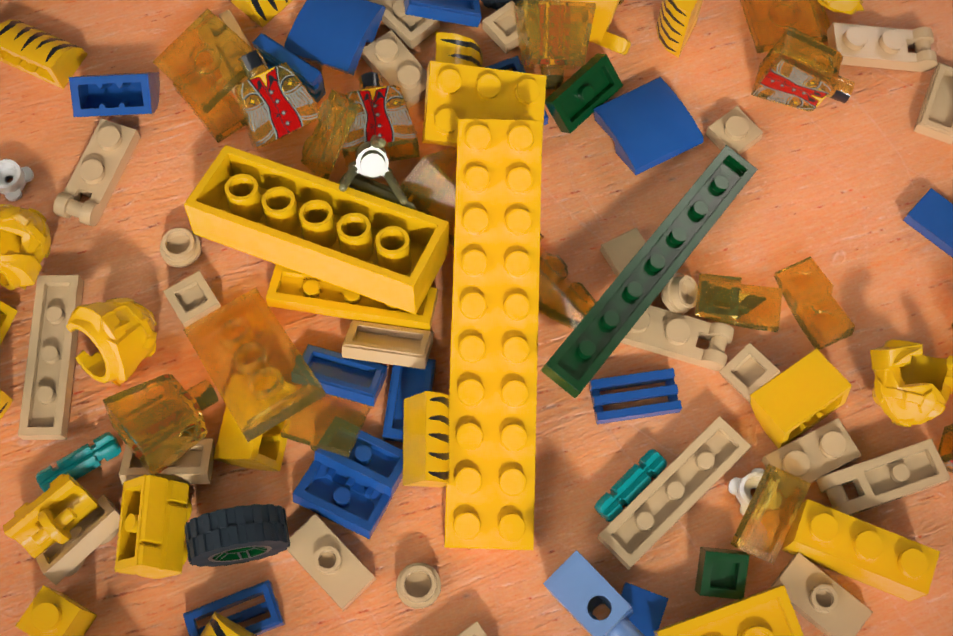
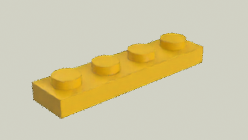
M276 264L266 295V301L269 307L430 331L438 297V288L430 287L415 315Z

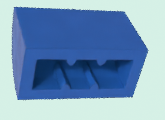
M159 72L69 77L74 117L152 114L158 108L160 94Z

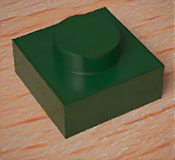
M700 547L695 591L700 596L729 599L744 598L750 555L738 550Z

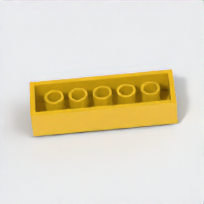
M228 145L222 148L184 203L193 234L415 315L449 253V222L350 187L342 192L339 189L340 184Z

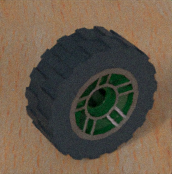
M253 504L220 509L195 517L190 522H186L184 527L188 561L191 565L199 567L246 563L276 555L290 547L285 509L279 505Z

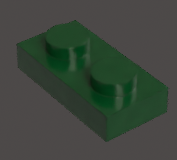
M597 53L545 99V105L561 132L571 133L594 113V108L604 104L623 84L607 54Z

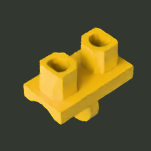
M69 474L59 475L49 483L50 488L33 502L24 503L14 511V517L3 525L4 533L20 543L33 558L38 557L55 542L62 545L72 538L70 530L99 507L97 500Z

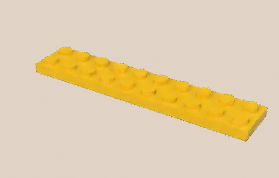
M458 119L449 388V485H446L444 548L534 550L543 120Z

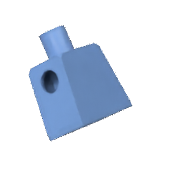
M577 550L543 583L550 594L591 636H644L629 620L634 614L630 604ZM605 604L611 612L607 618L598 620L593 615V611L597 606Z

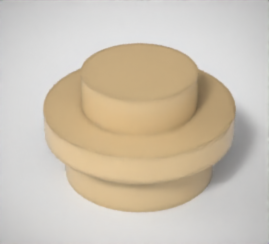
M185 228L169 230L163 236L160 243V253L164 261L170 266L177 268L193 264L199 258L202 250L198 236L193 234V231Z
M675 273L662 289L661 297L663 303L671 312L684 314L690 308L696 306L699 292L697 284L691 276Z
M413 563L406 566L400 572L396 582V590L399 598L405 605L414 609H423L432 605L439 597L441 580L437 571L430 565Z

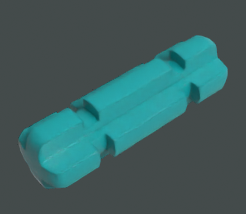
M106 432L93 440L94 445L89 446L87 443L58 460L56 467L52 468L50 465L36 474L37 483L45 492L50 488L49 483L61 474H69L77 480L101 465L100 461L104 458L106 461H109L121 453L120 444L115 436L110 432Z
M649 450L640 459L639 465L634 464L611 487L610 494L606 492L596 502V511L606 521H613L622 512V506L627 507L652 481L651 477L656 478L665 469L667 462L656 450Z

